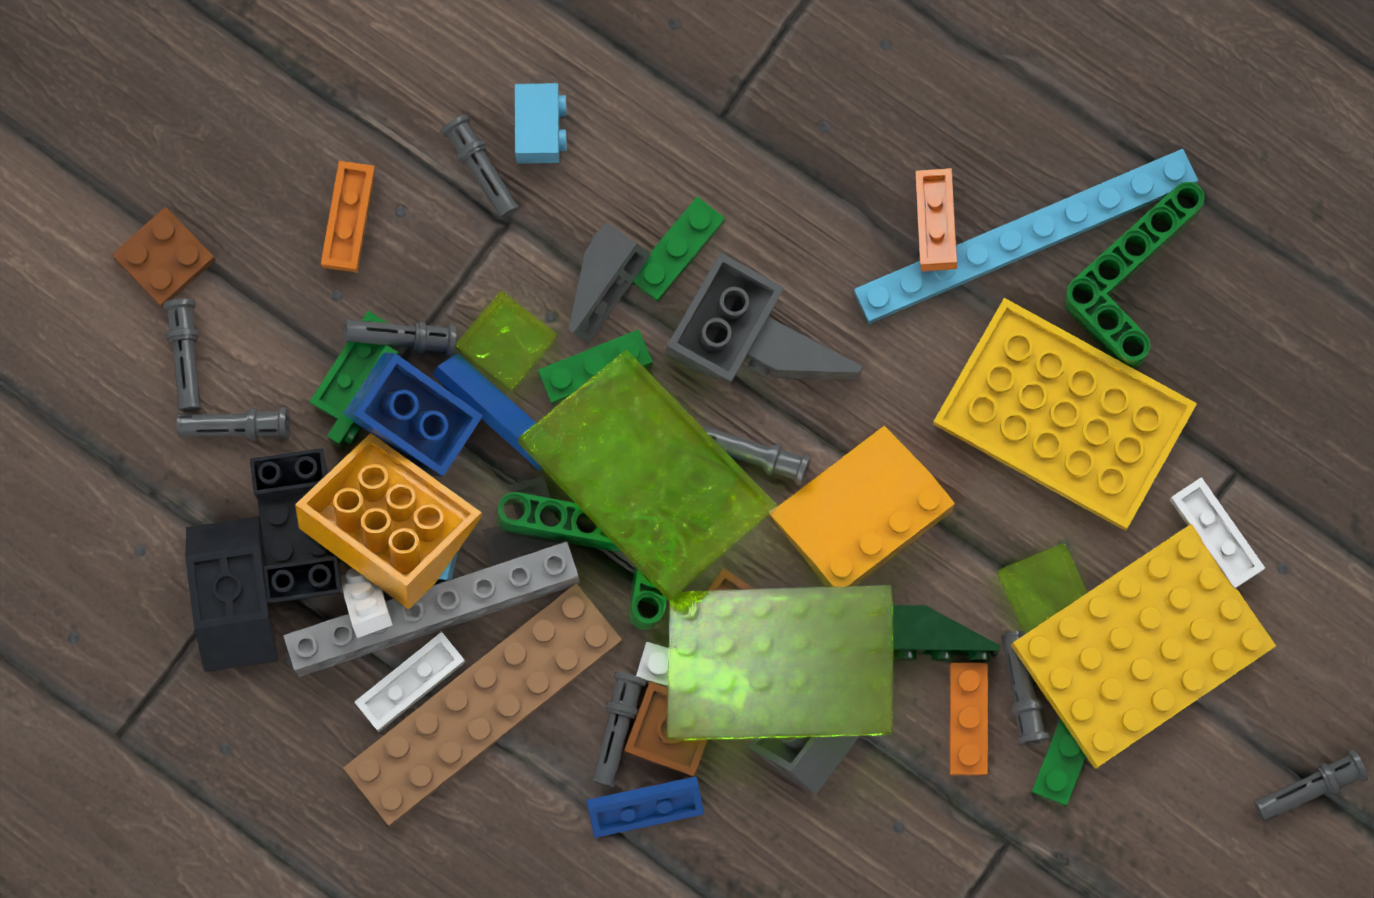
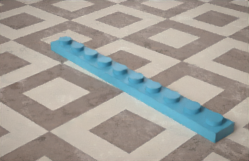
M1181 149L956 245L958 269L921 272L920 261L857 287L853 293L869 325L1159 201L1182 182L1197 184L1198 179L1184 150Z

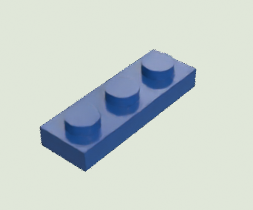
M697 777L586 800L594 838L704 815Z

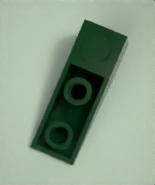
M926 605L887 606L886 654L894 655V660L913 661L916 660V655H931L932 661L944 662L953 661L954 655L968 656V660L972 662L991 661V656H997L1000 651L999 644Z

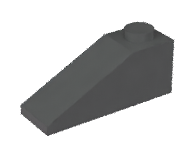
M607 222L601 230L594 234L589 247L585 251L568 328L587 343H590L652 255Z
M770 317L766 319L744 358V361L749 363L748 368L757 375L767 377L769 374L775 378L858 381L863 367Z

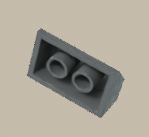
M720 252L669 341L664 354L695 372L731 383L784 287Z
M813 659L749 744L748 748L794 783L816 795L866 727L871 723L882 705L859 682Z

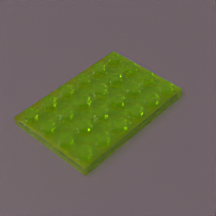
M627 350L540 419L518 439V443L669 601L769 517L778 506Z
M891 585L670 592L667 738L669 740L893 735V588Z

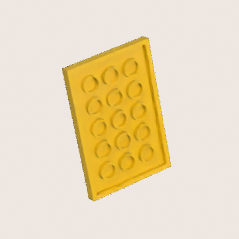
M1004 298L934 419L933 425L1126 531L1197 403Z
M1192 524L1010 644L1094 769L1276 647L1237 588L1234 589Z

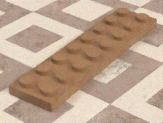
M575 583L344 766L343 769L387 825L391 827L623 641L578 584Z

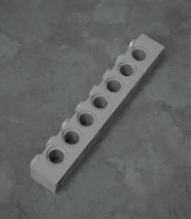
M564 542L434 585L410 609H407L395 599L386 601L393 625L359 638L355 634L349 614L283 636L294 671L301 677L572 587L575 583L580 584V580L568 543Z

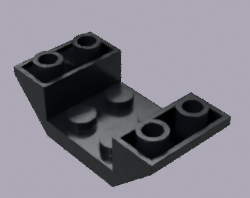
M323 448L250 458L253 491L258 500L266 564L263 567L267 603L273 604L342 594L341 559L299 529L295 506L301 498L328 474Z
M259 516L186 527L185 558L194 630L204 672L278 661L275 630L273 623L270 621L262 560L264 548Z

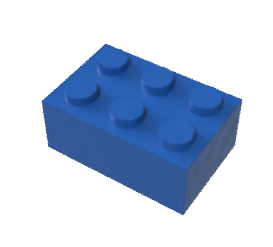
M383 353L343 413L429 475L440 477L445 475L483 417L482 414L396 353Z

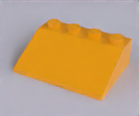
M883 426L771 511L769 515L834 598L838 600L953 511L955 503L933 475Z
M372 433L295 504L299 529L407 609H410L434 586L482 517V512Z

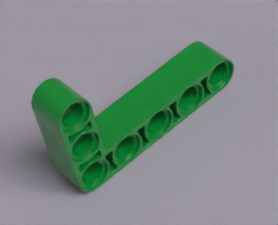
M1182 182L1169 192L1074 278L1068 285L1064 296L1065 309L1111 357L1133 369L1138 368L1145 361L1151 346L1150 340L1109 296L1197 217L1204 204L1205 196L1201 187L1193 182ZM1180 196L1190 197L1194 201L1195 207L1190 209L1183 208L1178 203L1177 198ZM1157 219L1163 220L1167 223L1169 230L1157 232L1152 227L1151 222ZM1128 243L1138 244L1142 248L1143 254L1132 256L1125 250V245ZM1111 267L1116 272L1117 278L1106 280L1101 277L1098 269ZM1078 290L1085 291L1090 296L1091 301L1087 304H1080L1074 300L1072 293ZM1103 316L1110 317L1114 320L1116 328L1105 330L1099 326L1097 319ZM1128 342L1137 344L1141 349V354L1134 357L1129 356L1123 350V344Z
M510 492L500 499L495 512V520L498 526L505 531L637 555L628 618L633 626L641 630H649L657 625L665 612L677 540L675 527L669 521L519 492ZM507 505H516L521 509L523 516L517 520L509 519L505 516L503 508ZM545 511L555 513L559 519V524L553 527L544 525L540 519V514ZM581 518L590 519L595 525V531L591 533L581 532L576 525V521ZM616 525L628 527L631 532V538L627 540L618 539L613 533V527ZM654 531L663 533L667 538V545L663 547L655 546L651 543L649 534ZM646 567L657 568L661 573V581L653 583L648 581L644 577L643 569ZM642 602L651 604L655 609V617L647 619L642 617L637 610V605Z

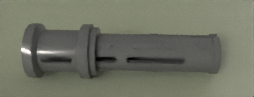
M466 114L461 115L442 127L440 132L443 137H448L458 153L456 155L457 160L462 164H467L496 210L499 219H505L514 214L520 207L512 198L501 177L485 154L487 150L484 140H479L469 125L471 121L469 116ZM485 173L487 174L488 178H489L490 181L492 182L493 186L495 187V189H496V191L498 192L499 195H497V193L495 192L494 188L492 187V185L490 184L489 180H488L487 177L485 176Z
M176 299L163 303V310L167 311L169 325L166 340L173 347L178 411L182 412L196 411L202 408L194 342L198 341L199 331L194 328L193 309L196 307V302L192 299Z
M346 318L343 327V341L411 347V350L416 354H422L423 351L444 352L445 356L452 357L456 345L455 324H448L447 327L426 325L424 321L415 322L411 326L358 321Z
M284 407L280 411L258 412L257 408H250L246 413L178 414L176 421L178 438L193 436H246L251 441H257L259 437L280 436L282 440H288L290 435L289 410L287 407Z
M705 425L702 431L704 435H701L699 440V448H705L762 467L766 475L773 476L777 474L795 480L796 485L802 486L809 468L811 455L805 454L800 456L782 450V446L778 444H772L771 447H767Z
M1013 631L1001 635L1014 699L1010 710L1011 715L1016 716L1019 738L1016 740L1017 745L1029 746L1050 740V735L1044 729L1041 714L1044 704L1041 702V699H1037L1033 678L1010 645L1025 635L1024 631Z
M622 672L614 673L616 684L612 699L606 703L605 707L609 717L594 774L591 778L592 782L609 787L615 786L614 782L631 719L635 720V717L638 715L639 710L636 709L640 690L642 686H646L647 682L644 678Z
M1352 749L1347 752L1346 757L1329 765L1322 763L1316 768V773L1266 797L1255 800L1254 805L1261 820L1266 823L1268 820L1299 807L1325 793L1336 795L1339 794L1340 788L1357 780L1362 782L1368 780L1366 769L1357 752Z

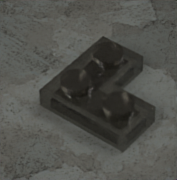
M544 476L508 485L510 492L550 498ZM514 505L517 519H520L523 513L518 506ZM545 511L540 514V519L544 525L549 527L557 525L554 512ZM499 526L482 530L492 566L562 543L561 540H550L508 532Z

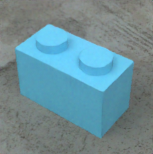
M558 83L515 84V156L517 164L560 163V151H567L566 130H560V117H566L567 115L566 95L559 94Z

